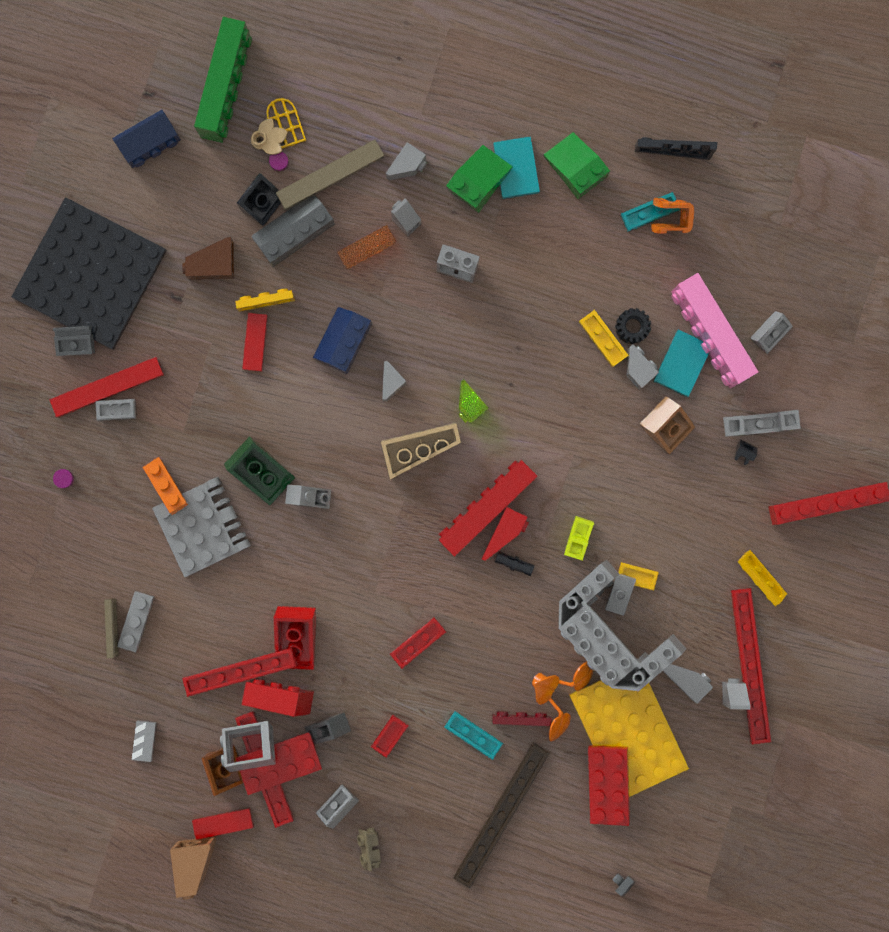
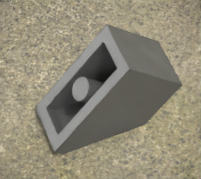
M345 713L328 717L304 727L306 732L310 731L314 744L336 739L351 731Z

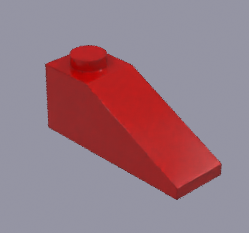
M506 507L481 559L486 561L517 537L520 532L524 533L529 524L526 521L527 516Z

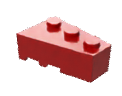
M254 678L253 681L246 682L242 705L293 717L309 715L314 691L303 690L296 686L286 687L282 686V683L277 682L269 684L265 683L263 679Z

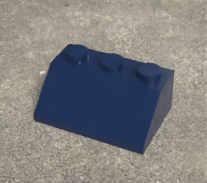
M163 109L112 138L132 168L142 166L147 159L159 156L162 153L161 151L166 148L175 147L181 140Z
M338 307L313 358L340 372L348 374L372 326L371 320L353 311Z

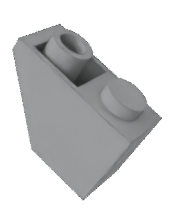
M406 198L402 202L400 200L392 206V221L407 236L422 224L421 218Z
M632 345L627 352L629 356L627 357L626 376L640 390L659 372L656 370L658 369L656 364L644 357V351L639 346L635 347Z
M287 485L285 504L329 509L331 490Z

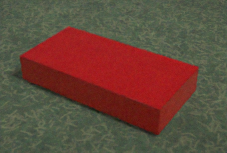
M392 715L371 745V748L387 758L409 725L395 715Z

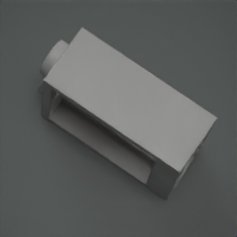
M443 244L437 260V272L473 284L480 256Z
M269 721L222 729L220 744L224 755H221L222 766L229 772L276 764L273 726ZM261 733L263 758L234 763L232 738Z

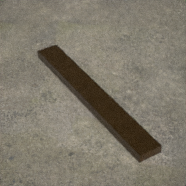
M532 743L453 876L455 880L471 888L549 756V752Z

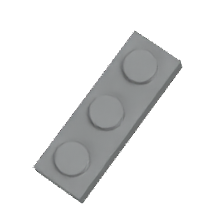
M138 591L134 592L117 647L132 652L138 651L154 596Z

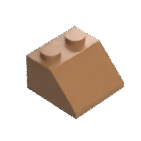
M665 397L640 423L645 432L668 454H671L695 428L683 408L668 397Z

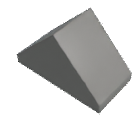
M384 361L382 400L387 402L407 383L388 361Z

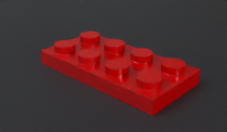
M310 731L275 743L276 764L240 770L248 795L322 770ZM262 748L236 757V761L263 758Z
M589 745L590 824L629 826L628 747Z

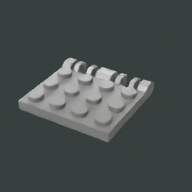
M219 477L213 478L183 493L182 495L188 505L173 515L169 513L164 503L152 508L184 578L251 546L248 539L236 545L233 543L246 537L245 532H241L232 538L229 535V531L241 526L240 521L227 527L225 526L226 523L238 518L233 506H228L220 511L217 509L229 503V498H223L214 503L212 497L220 495L225 491L224 487H220L209 492V490L222 484Z

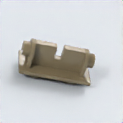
M374 827L367 828V831L358 829L357 842L359 847H361V865L369 871H372V868H379L381 863L379 849L372 850L373 846L379 845L377 831H375Z

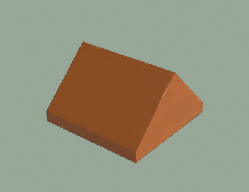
M233 745V754H234V763H235V762H237V761H236V757H238V755H237L235 746ZM223 749L208 753L201 758L214 796L244 783L240 770L229 772L222 766L221 755H224Z

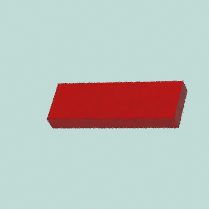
M248 313L242 370L262 372L268 315Z
M433 617L392 651L390 655L400 668L403 669L444 635L446 631L436 618Z
M250 808L192 820L196 840L254 827Z

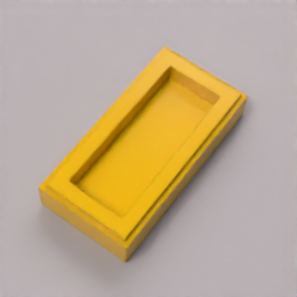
M622 562L618 571L619 574L636 578L634 586L654 591L659 572Z

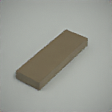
M116 599L104 600L107 658H115L119 656L117 647Z

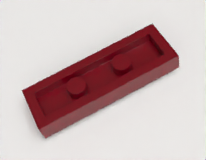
M497 711L496 714H492V724L551 726V717L543 712H536L535 716L527 715V712H516V715H508V711Z

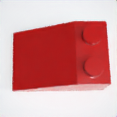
M277 606L273 617L275 652L293 647L298 666L290 669L314 670L316 608Z

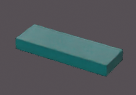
M673 192L659 197L668 201L677 200ZM652 200L621 213L620 216L627 232H630L675 213L681 208H660L653 205Z
M454 711L444 728L492 760L503 745V742L456 711Z

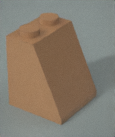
M216 836L198 840L177 841L170 849L176 898L182 897L183 900L194 898V895L203 886L217 840Z

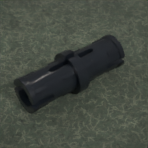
M501 551L498 552L495 563L502 564L510 568L511 571L516 570L528 576H531L535 566L520 560L517 556L513 557Z

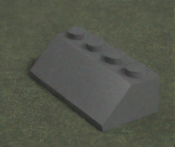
M314 195L295 205L251 237L272 267H274L334 226L335 223L324 205Z

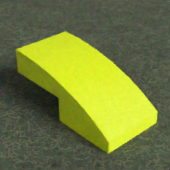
M575 516L564 555L583 561L594 525L593 521Z

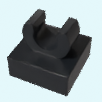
M740 439L736 448L735 460L737 461L740 456L745 457L744 465H747L749 460H755L758 448Z

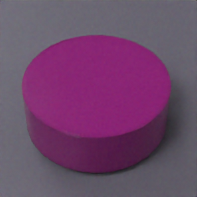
M281 152L271 155L269 163L273 170L281 172L288 167L289 160L287 155Z
M60 469L54 473L53 482L57 487L68 488L73 484L74 476L69 470Z

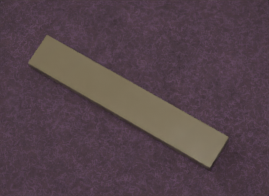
M373 140L276 192V195L286 211L383 159L384 154L376 140Z

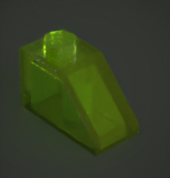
M463 379L460 383L458 407L460 413L458 416L464 423L468 421L471 425L488 410V407Z

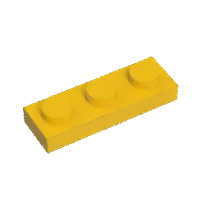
M280 289L275 294L264 292L258 294L259 297L254 298L243 296L240 297L239 301H235L237 310L241 312L293 302L295 298L292 290Z
M595 310L579 321L612 368L629 356Z
M751 550L744 553L738 561L741 568L751 577L755 585L762 590L767 599L774 606H777L786 597V591Z

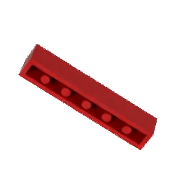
M515 460L508 467L510 471L505 476L501 474L494 480L496 485L492 489L487 487L480 494L482 498L478 502L474 500L466 507L468 512L464 516L460 513L452 521L454 525L450 529L446 527L438 534L441 537L439 539L441 544L454 557L538 477L522 460L519 463Z
M887 482L776 504L768 506L772 525H778L888 502L889 489Z

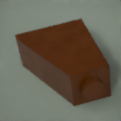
M231 237L224 238L185 257V263L182 264L183 274H186L189 280L234 279L233 239Z

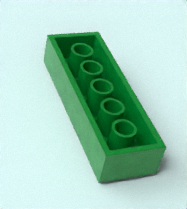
M222 17L194 124L200 138L223 143V139L228 135V120H231L233 116L232 104L236 102L238 97L237 85L241 84L243 77L241 72L242 66H245L247 62L246 51L252 43V37L244 21Z

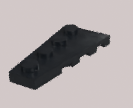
M643 137L637 140L635 152L710 160L717 150L718 142L653 140Z

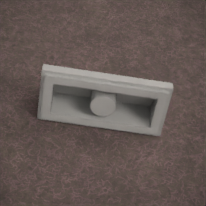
M775 311L752 335L751 340L768 354L793 326L783 313Z
M341 785L316 814L327 827L333 829L359 800L344 785Z

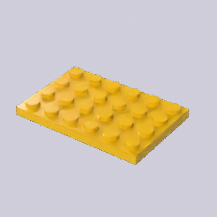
M599 680L580 691L569 694L592 745L628 747L629 797L689 769L649 683L640 691L613 689Z

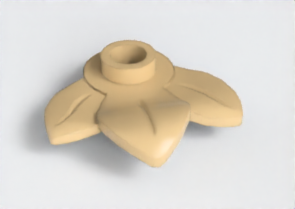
M270 118L261 122L258 131L252 134L251 144L256 149H263L267 154L276 155L282 152L280 143L286 139L288 132L283 128L274 127V121ZM259 139H264L261 143H258Z

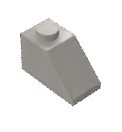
M407 142L386 172V178L394 180L415 176L418 171L422 172L427 164L426 154Z
M728 678V682H722V705L729 709L750 710L746 684L740 682L738 678Z

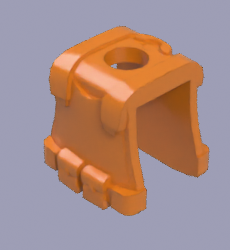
M653 199V205L660 208H681L680 224L651 223L652 232L658 234H666L667 231L688 233L692 230L694 219L693 204L683 200Z

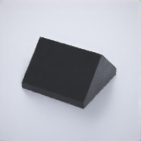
M259 173L238 200L237 205L241 211L264 226L281 204L276 195V192L279 190Z

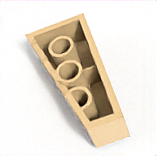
M456 423L381 441L390 479L461 443Z

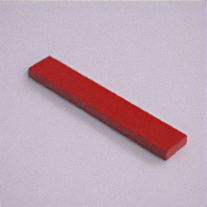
M154 357L49 400L55 416L59 418L94 404L96 401L104 400L164 376L158 358Z
M292 647L182 678L186 695L189 697L294 668L298 665Z
M254 711L235 718L237 726L258 723ZM261 733L242 736L247 753L262 748ZM279 784L262 790L275 828L293 822L294 818L282 785Z

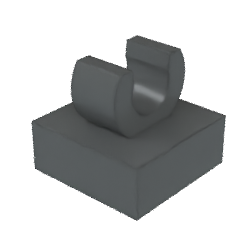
M616 874L612 879L619 886L616 892L621 897L625 896L636 883L631 876H627L624 879L620 874Z

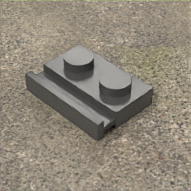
M92 326L53 328L55 332L56 356L94 354Z

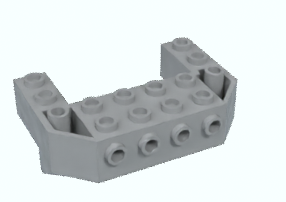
M605 560L559 601V629L563 638L574 645V650L587 660V664L592 670H596L605 685H609L613 689L640 691L680 657L686 650V647L672 634L649 655L644 652L639 658H636L590 607L598 600L596 595L619 575L608 560Z

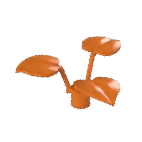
M587 662L583 663L576 670L573 682L571 683L559 680L557 675L547 677L542 673H538L532 681V686H534L536 693V702L542 705L549 701L559 713V716L553 720L550 726L549 740L551 742L559 738L567 730L571 720L570 714L567 712L563 714L551 696L558 684L574 687L576 691L586 687L594 672Z

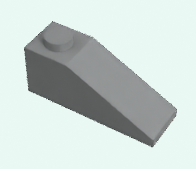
M670 664L663 670L696 704L713 688L710 684L711 679L704 673L700 675L695 671L674 664Z

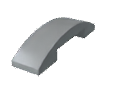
M799 410L723 418L725 437L801 429Z

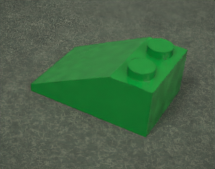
M574 132L543 155L577 199H580L606 179L610 173V170L600 157Z
M482 145L457 170L446 187L452 194L479 213L512 170L513 166Z

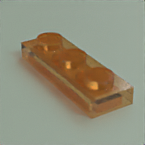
M385 225L337 251L347 270L395 244L396 240L388 226Z

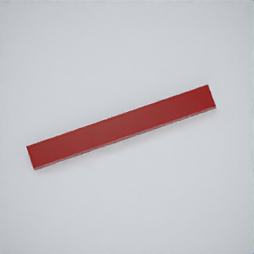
M751 588L731 590L742 681L746 684L750 702V710H746L750 743L752 745L771 742L752 592Z

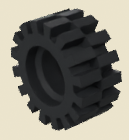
M639 308L625 310L619 316L615 325L616 333L620 336L619 338L623 339L625 343L629 342L630 344L640 343L651 331L649 315H646L643 310L640 311ZM630 319L637 320L641 326L639 332L630 333L626 328L627 321Z

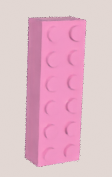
M699 273L679 283L671 291L673 294L671 297L676 305L679 304L681 307L683 318L686 321L689 320L695 337H699L703 341L701 346L705 353H709L712 358L711 363L713 367L721 373V380L724 385L729 386L731 389L758 373V370Z

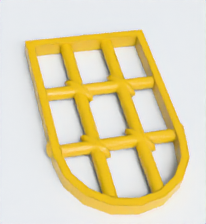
M284 98L272 101L267 107V119H270L269 110L271 106L275 116L270 118L277 120L279 128H282L279 118L287 117L290 128L285 130L292 132L295 141L288 144L285 139V145L281 146V148L305 142L306 138L297 114L298 111L293 103ZM281 101L285 113H277L274 103ZM285 102L292 105L294 110H287ZM289 114H296L299 125H292ZM300 128L304 139L297 140L294 129Z

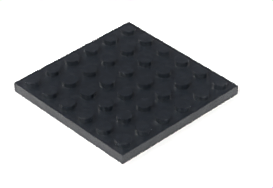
M65 197L11 297L68 327L92 326L91 333L93 334V339L114 350L167 250Z

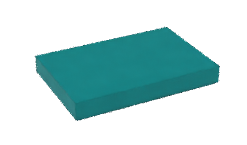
M531 136L493 142L495 154L513 166L512 170L500 184L502 199L540 193Z
M678 329L658 370L659 373L654 378V382L688 398L709 353H705L701 346L703 341Z

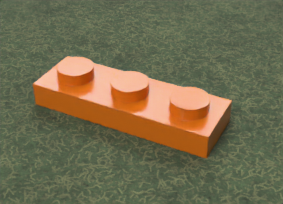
M160 457L143 467L171 515L188 505Z

